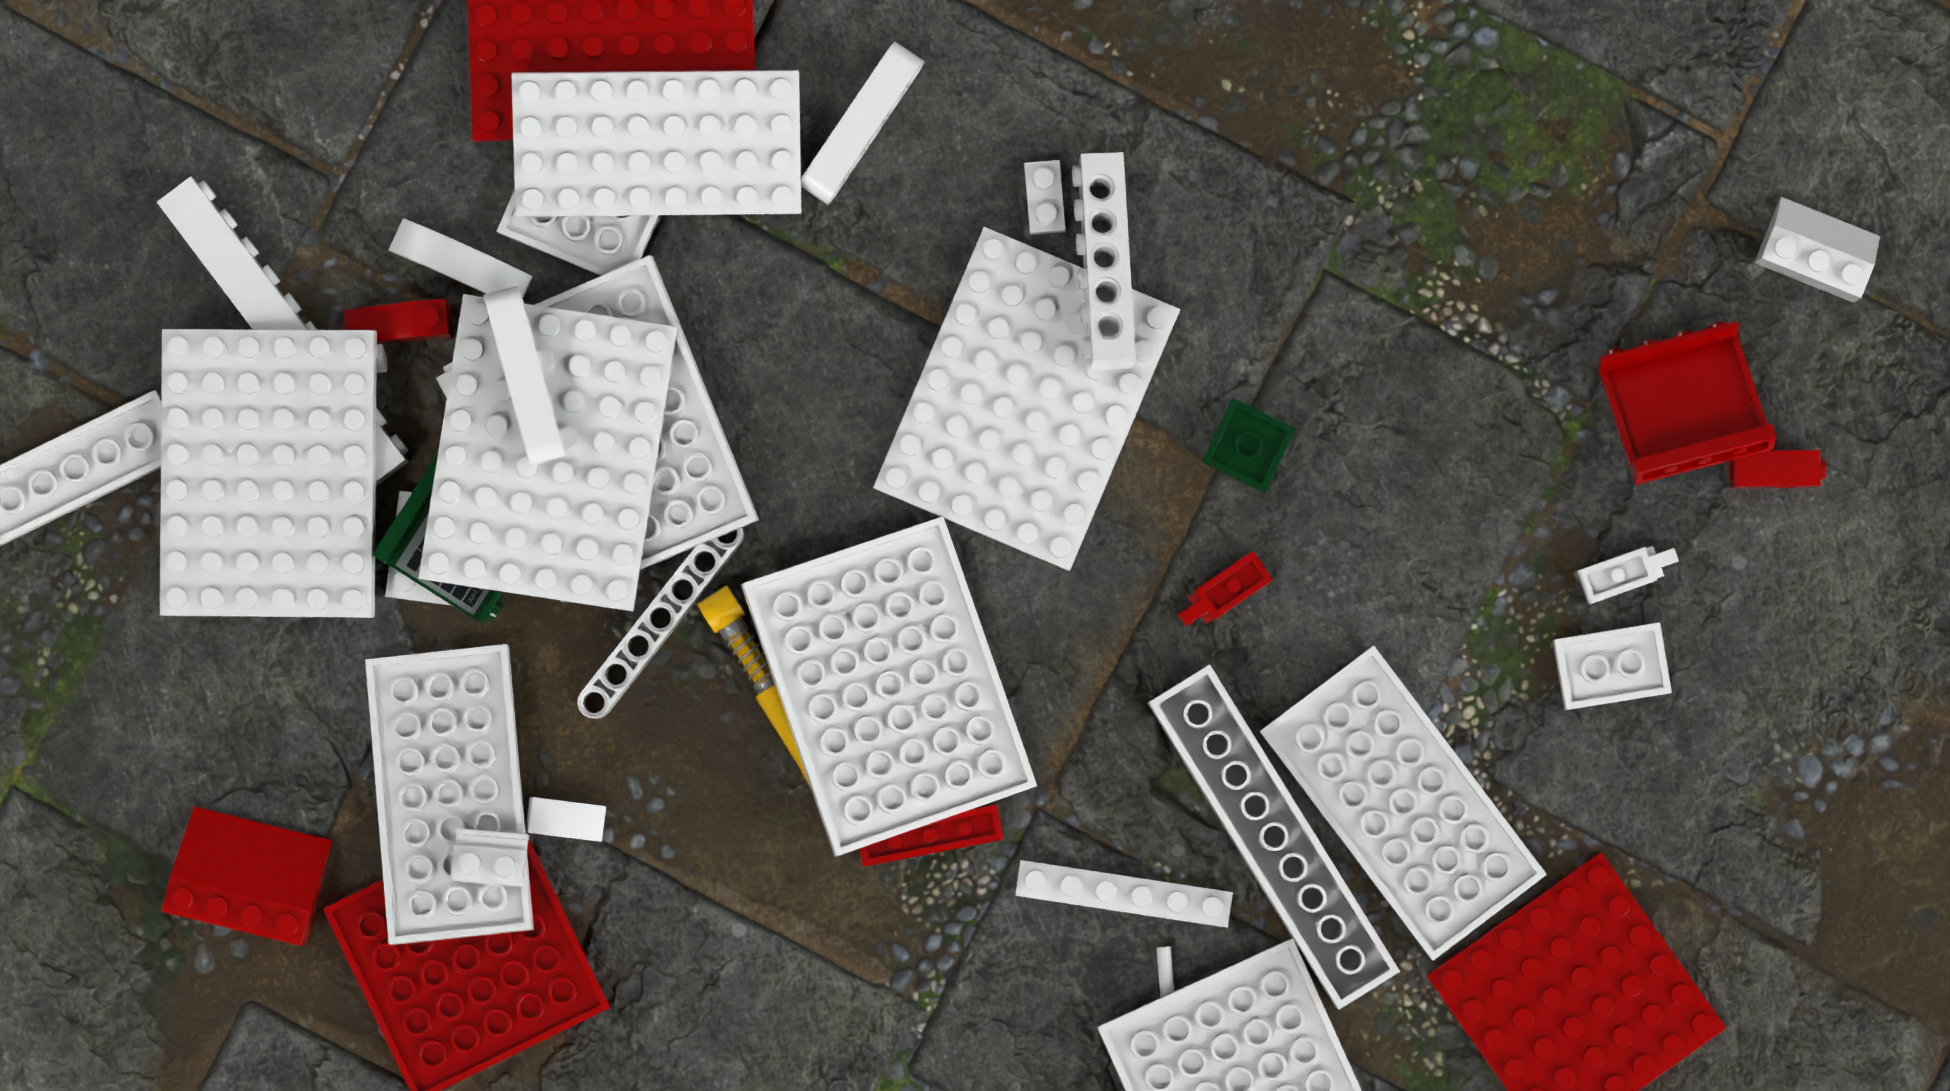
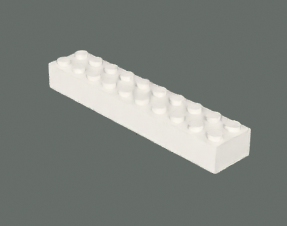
M1211 665L1204 667L1149 701L1147 704L1334 1006L1337 1009L1343 1008L1399 973L1400 970Z

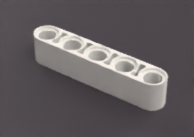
M894 42L889 47L802 176L801 187L827 205L831 203L920 72L925 62L897 42Z
M519 285L483 295L530 465L566 456Z

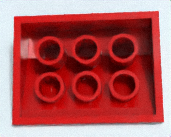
M194 806L170 874L161 912L298 946L307 945L333 840Z

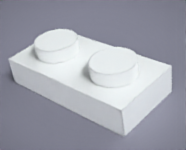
M1060 160L1024 163L1030 235L1065 232Z

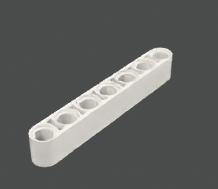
M742 527L737 529V537L732 543L724 544L718 538L696 546L580 693L577 705L579 711L584 716L600 719L612 710L740 547L744 540ZM704 552L711 553L715 558V565L708 572H701L696 567L697 557ZM682 580L689 581L693 586V593L686 600H679L674 595L675 585ZM660 608L667 609L671 615L669 625L664 628H656L652 623L653 613ZM638 636L645 637L649 644L647 653L640 657L634 656L630 651L631 641ZM616 664L622 665L627 673L625 681L618 685L612 684L608 679L609 669ZM596 692L603 696L604 706L601 711L592 713L586 707V699L591 693Z

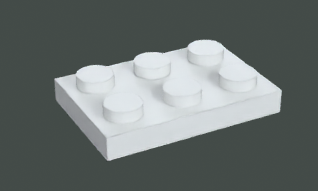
M1660 623L1553 640L1564 710L1672 693Z

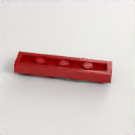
M996 804L970 809L859 849L862 865L865 867L1004 839Z

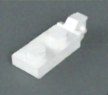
M1654 546L1643 547L1578 570L1577 574L1587 602L1592 604L1657 581V578L1664 576L1661 567L1673 564L1679 560L1674 548L1656 554Z

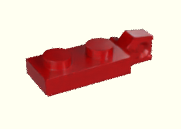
M1252 551L1196 589L1195 593L1188 597L1192 606L1177 616L1185 627L1200 617L1207 624L1212 619L1216 620L1273 581V578L1255 552Z

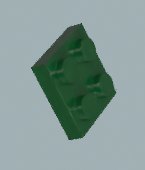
M1232 398L1201 463L1265 494L1297 429Z

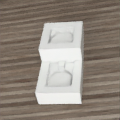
M530 797L525 832L602 842L606 806Z

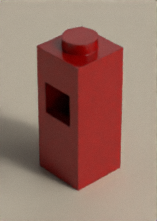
M1769 450L1729 461V489L1816 488L1821 486V480L1826 478L1825 458H1820V450Z

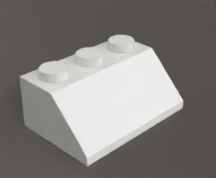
M1780 197L1754 263L1850 302H1855L1862 298L1874 268L1880 236Z

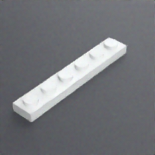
M1020 860L1015 896L1226 928H1228L1233 892L1025 860Z

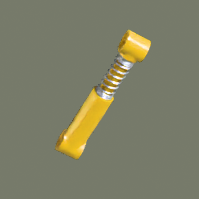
M725 585L698 602L697 605L714 633H721L722 638L725 641H729L728 647L734 649L733 655L739 657L738 663L743 664V671L748 672L750 675L748 680H753L755 683L753 688L758 693L755 697L772 726L778 732L809 784L769 665L763 657L764 652H760L758 649L759 644H755L753 641L754 635L750 636L748 633L749 627L742 618L746 614L728 585Z

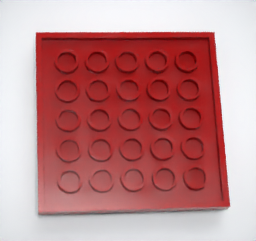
M530 838L527 845V858L534 930L389 945L383 879L323 908L410 1091H441L611 1008Z
M1602 852L1594 855L1425 975L1507 1091H1639L1726 1029L1723 1022Z

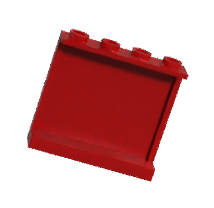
M1726 321L1716 322L1708 326L1707 329L1694 333L1691 330L1681 331L1671 339L1663 341L1650 339L1642 342L1636 348L1625 351L1623 348H1616L1600 357L1598 373L1635 485L1773 450L1777 436L1773 424H1767L1737 335L1739 329L1738 321L1728 324Z

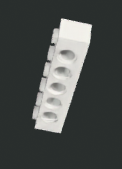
M1083 153L1080 155L1078 165H1073L1072 167L1073 187H1079L1080 199L1074 201L1075 221H1081L1082 234L1076 235L1077 255H1083L1084 268L1078 269L1079 290H1085L1086 303L1080 304L1081 324H1087L1088 337L1082 338L1083 359H1089L1090 370L1133 368L1136 361L1124 153ZM1096 186L1102 187L1107 191L1108 196L1102 199L1096 198L1091 194L1090 189ZM1098 220L1104 221L1109 225L1110 230L1106 233L1097 232L1093 228L1092 223ZM1106 255L1111 259L1112 265L1100 267L1095 263L1094 257ZM1100 289H1107L1114 295V300L1110 302L1101 301L1097 297L1096 292ZM1104 323L1110 324L1115 328L1116 334L1111 337L1104 336L1099 332L1098 326Z

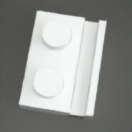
M456 828L451 881L524 888L528 853L527 845L529 841L528 834Z

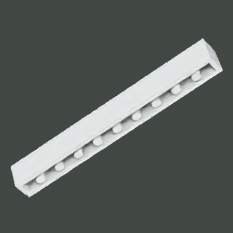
M190 176L157 201V204L253 330H318L311 321L306 324L297 314L302 310L290 293L284 296L276 286L280 282L278 276L268 264L262 268L255 259V256L259 254L258 250L247 236L242 240L233 229L238 224L225 208L221 211L218 210L212 202L217 196L204 180L198 183ZM377 408L376 487L409 463L404 455L409 451L397 434L390 437L383 428L387 421Z

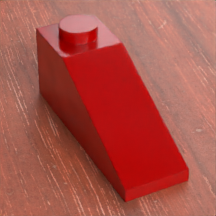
M447 299L409 301L343 310L345 330L377 331V344L453 338L451 303Z

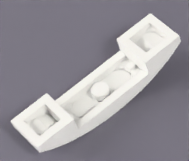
M404 218L389 248V251L428 267L485 294L519 285L523 298L533 278L531 275L496 258Z

